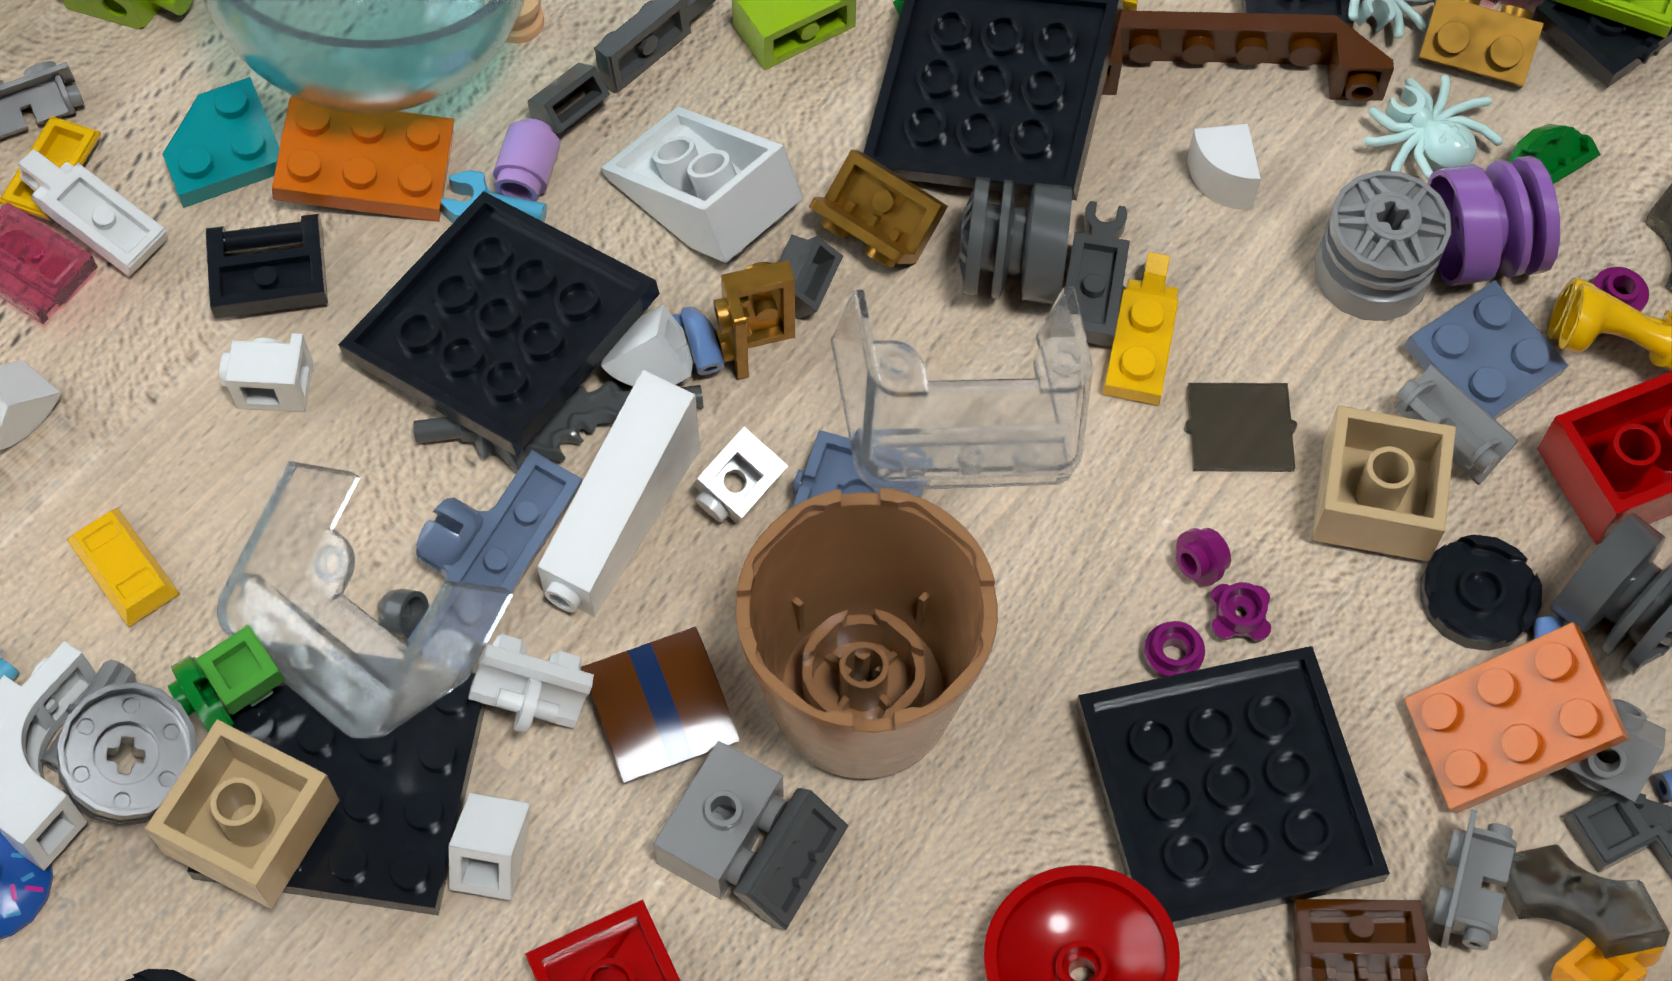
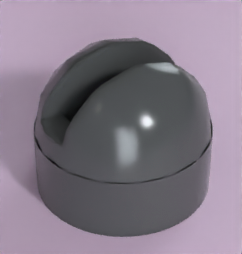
M409 589L389 591L377 604V609L381 611V616L378 618L380 626L393 636L409 638L429 608L427 597L420 591Z

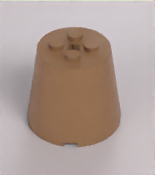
M880 487V493L858 492L841 494V489L811 497L779 516L760 535L743 564L736 591V623L741 647L781 732L792 748L814 766L831 774L854 779H872L893 775L923 759L941 739L983 670L992 651L998 623V604L994 587L995 578L983 550L969 531L942 508L910 493Z

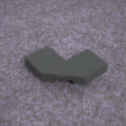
M1612 791L1570 812L1565 817L1564 822L1598 873L1650 847L1672 879L1671 806L1646 799V794L1640 793L1634 802Z

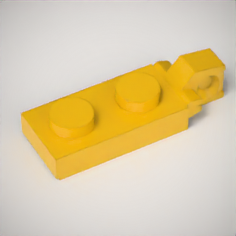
M1148 252L1142 281L1128 279L1127 288L1123 289L1103 395L1158 406L1160 404L1179 300L1176 299L1178 288L1165 286L1170 261L1169 255Z

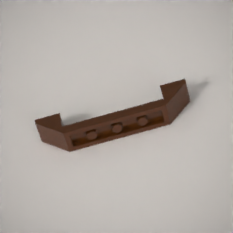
M1122 10L1102 95H1117L1122 60L1138 63L1172 61L1188 62L1191 64H1203L1206 62L1241 63L1244 65H1257L1260 63L1294 64L1297 66L1317 64L1327 65L1330 100H1350L1357 103L1371 100L1383 101L1394 70L1393 59L1336 15Z

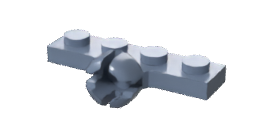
M531 450L497 504L489 511H477L455 497L443 500L433 511L437 514L435 521H426L418 536L416 555L420 561L441 572L446 581L408 638L406 649L439 668L449 669L457 674L464 671L572 502L582 484V478Z

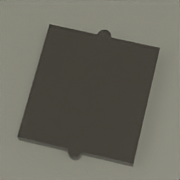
M1188 383L1189 419L1185 423L1184 431L1190 434L1193 471L1294 472L1293 434L1296 431L1297 422L1291 419L1288 383Z

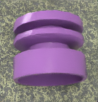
M1533 156L1518 157L1511 162L1506 160L1494 161L1487 166L1486 171L1475 164L1438 169L1431 174L1427 184L1440 194L1450 212L1451 236L1436 268L1444 283L1452 287L1486 282L1494 278L1497 271L1506 278H1513L1524 274V272L1528 275H1533L1551 270L1557 259L1560 244V213L1551 177L1539 159Z

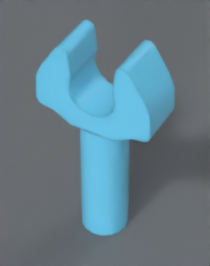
M472 170L449 176L452 192L463 196H471V199L467 201L448 198L441 199L443 214L452 223L483 191L543 222L547 213L546 203L492 193L486 185L484 173Z

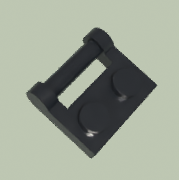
M319 213L303 215L300 222L226 231L224 226L206 228L210 308L215 319L328 303L323 249L324 234ZM303 243L302 247L230 256V253Z

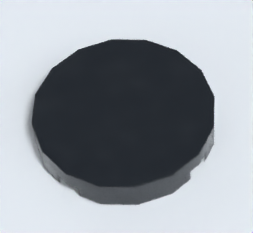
M1473 534L1459 537L1458 541L1449 543L1446 546L1443 545L1434 552L1421 576L1420 601L1427 619L1443 637L1464 648L1490 651L1512 645L1529 631L1542 607V584L1538 574L1536 573L1534 576L1532 569L1526 564L1528 561L1527 557L1518 548L1497 537Z

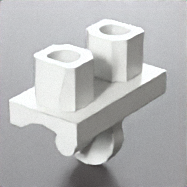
M504 634L497 636L493 645H486L472 681L468 699L516 712L514 730L522 733L528 732L533 717L569 728H575L583 703L591 691L594 674L582 671V659L580 656L563 651L550 654L548 661L526 655L527 646L524 645L522 639Z

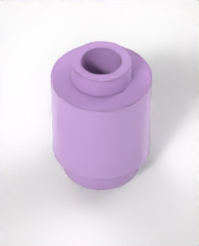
M529 118L509 125L493 171V176L496 180L495 189L498 194L536 201L538 195L546 191L561 144L558 136L548 124L538 119Z

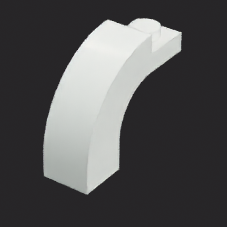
M66 641L50 657L43 659L35 667L31 677L22 686L5 675L0 679V832L15 850L43 871L87 824L86 819L69 796L43 778V763L40 761L50 739L69 715L66 712L69 704L77 705L96 676L94 669L84 654Z

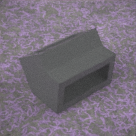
M578 62L528 100L530 118L545 122L557 136H560L601 105L610 93L595 66ZM580 90L586 94L557 117L554 112L556 108Z
M791 234L778 261L789 260L795 278L796 319L818 311L843 258L842 254L819 236L807 240Z

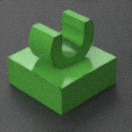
M250 625L245 626L195 659L232 715L248 704L254 707L273 694L271 689L286 680Z

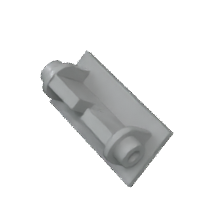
M54 61L38 63L26 69L24 77L7 83H3L0 80V139L29 129L21 111L23 109L32 107L36 120L41 125L47 123L51 116L61 118L76 113L74 107L84 104L76 83L65 86V84L75 81L67 62L56 65Z
M1433 364L1426 369L1416 382L1413 379L1409 380L1397 393L1400 401L1395 408L1406 418L1456 427L1453 461L1479 484L1488 477L1519 441Z
M1472 809L1467 831L1456 828L1453 830L1446 865L1458 868L1454 889L1445 886L1440 887L1433 923L1445 926L1441 947L1445 949L1448 946L1450 933L1463 936L1462 943L1475 950H1487L1489 942L1497 939L1498 924L1505 894L1481 889L1482 881L1504 887L1507 886L1513 854L1517 847V842L1512 839L1513 830L1506 825L1491 823L1488 825L1487 830L1474 827L1478 811Z

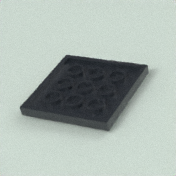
M904 0L863 153L906 180L974 188L976 176L990 178L989 190L1003 192L1005 179L1013 180L1015 193L1031 195L1035 183L1071 186L1072 200L1077 201L1123 8L1122 0Z
M483 191L349 332L338 346L345 359L517 456L660 293L655 279Z
M263 643L286 680L271 689L273 694L254 707L248 704L235 714H230L234 722L232 727L327 774L340 800L282 893L439 916L449 872V843L463 810L486 704L468 699L470 687L476 673L461 671L460 674H457L445 668ZM188 867L187 872L193 880L219 883Z
M1313 646L1078 695L1076 706L1125 875L1140 883L1157 898L1169 915L1174 928L1291 903L1295 899H1309L1385 882L1390 873Z

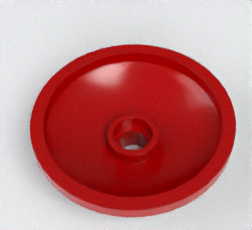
M1070 865L1053 868L1029 878L1003 900L996 910L986 934L984 966L987 981H1076L1070 974L1073 970L1080 967L1087 968L1094 974L1088 981H1178L1180 950L1177 934L1169 915L1148 889L1132 878L1111 869L1092 865Z

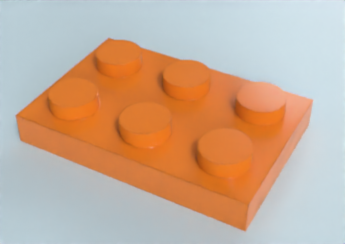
M290 96L272 184L273 200L440 222L441 199L444 197L454 135V118Z
M1574 622L1404 698L1450 811L1455 813L1462 812L1630 740L1581 628Z

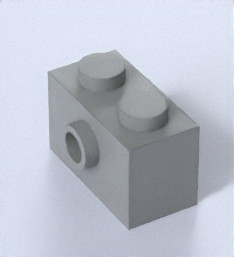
M718 740L654 841L653 848L656 864L721 900L731 883L735 886L738 885L756 856V853L751 851L762 831L770 833L788 804V801L783 799V775Z

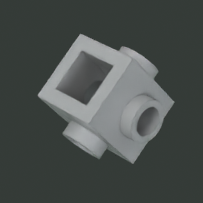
M1613 699L1630 740L1565 768L1572 771L1575 779L1590 789L1599 792H1606L1610 789L1635 802L1664 751L1666 729L1646 720V714L1635 705L1624 700Z

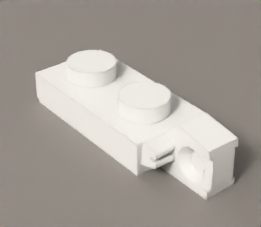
M35 149L18 163L21 172L19 177L35 191L31 195L33 197L32 200L41 210L130 277L167 240V231L163 226L80 163L73 166L65 162L59 168Z

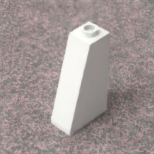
M645 370L641 372L537 566L544 594L551 603L567 612H575L576 609H579L595 617L700 451L695 394Z

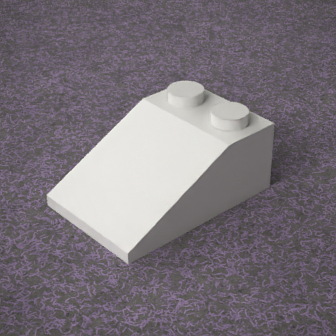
M679 106L601 167L605 178L687 246L724 263L742 253L749 243L771 225L780 221L785 213L803 199L784 145Z

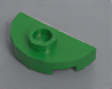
M1547 124L1532 129L1517 143L1508 162L1518 157L1533 156L1543 163L1554 184L1601 154L1589 135L1581 134L1574 127Z
M189 655L171 666L177 680L167 687L173 698L183 706L188 717L196 712L208 732L217 719L230 726L234 724L227 708L195 660V656L191 657Z

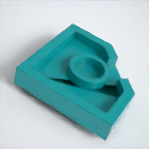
M251 77L198 94L162 154L183 208L273 177L280 147Z

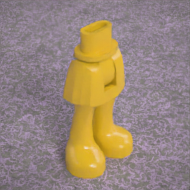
M1577 277L1572 278L1564 286L1554 304L1547 330L1548 338L1558 340L1560 349L1572 353H1582L1593 343L1599 334H1612L1631 340L1650 351L1649 360L1651 363L1672 371L1671 311L1666 310L1662 319L1647 316L1599 289L1594 284Z

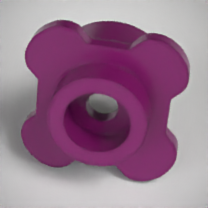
M1238 582L1230 586L1228 584H1220L1213 589L1210 599L1216 606V619L1213 620L1211 629L1216 637L1221 640H1229L1233 636H1249L1253 641L1260 642L1269 636L1271 624L1266 620L1270 595L1265 588L1246 582ZM1238 608L1244 609L1246 616H1238L1235 610Z

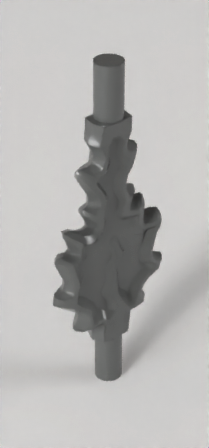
M617 379L607 381L599 389L592 392H587L584 386L577 387L517 456L449 417L415 420L413 422L415 439L417 444L461 438L462 443L474 442L481 457L487 458L490 453L495 451L510 467L517 471L531 450L549 460L563 462L566 457L562 453L560 445L564 443H582L584 440L579 434L580 429L592 433L598 424H614L631 390L627 392L622 391L620 381ZM701 385L681 387L695 394L696 408H704Z

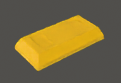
M51 116L29 152L35 149L59 168L65 162L73 166L80 163L83 166L99 140L101 133L98 130ZM19 167L2 194L0 204L51 220V217L44 213L32 200L33 197L31 195L35 191L20 179L21 172Z
M118 507L99 517L67 539L72 549L128 627H131L180 595L177 588Z

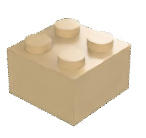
M1338 405L1324 440L1311 540L1429 562L1445 532L1456 427Z
M217 719L145 827V830L163 854L272 909L340 800L327 774Z

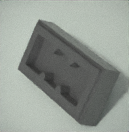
M797 788L733 893L772 928L786 931L849 825L812 790Z

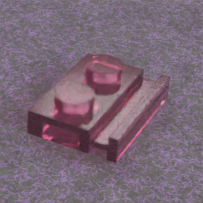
M7 202L0 209V298L41 324H44L49 319L47 313L56 304L61 306L98 266L90 253Z

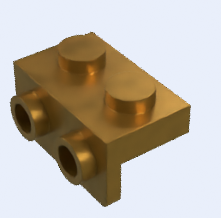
M1435 0L1417 60L1519 88L1524 86L1544 24L1531 20L1533 12L1512 5H1502L1501 10L1497 11L1479 6L1481 0Z
M851 149L826 196L814 197L809 208L823 216L820 224L825 229L845 239H849L852 234L867 244L864 252L869 257L885 266L893 268L895 263H917L948 205L863 152Z
M789 260L776 263L758 262L746 267L744 270L721 275L722 298L713 300L715 316L719 327L715 331L724 362H733L737 379L749 377V348L795 338V278Z

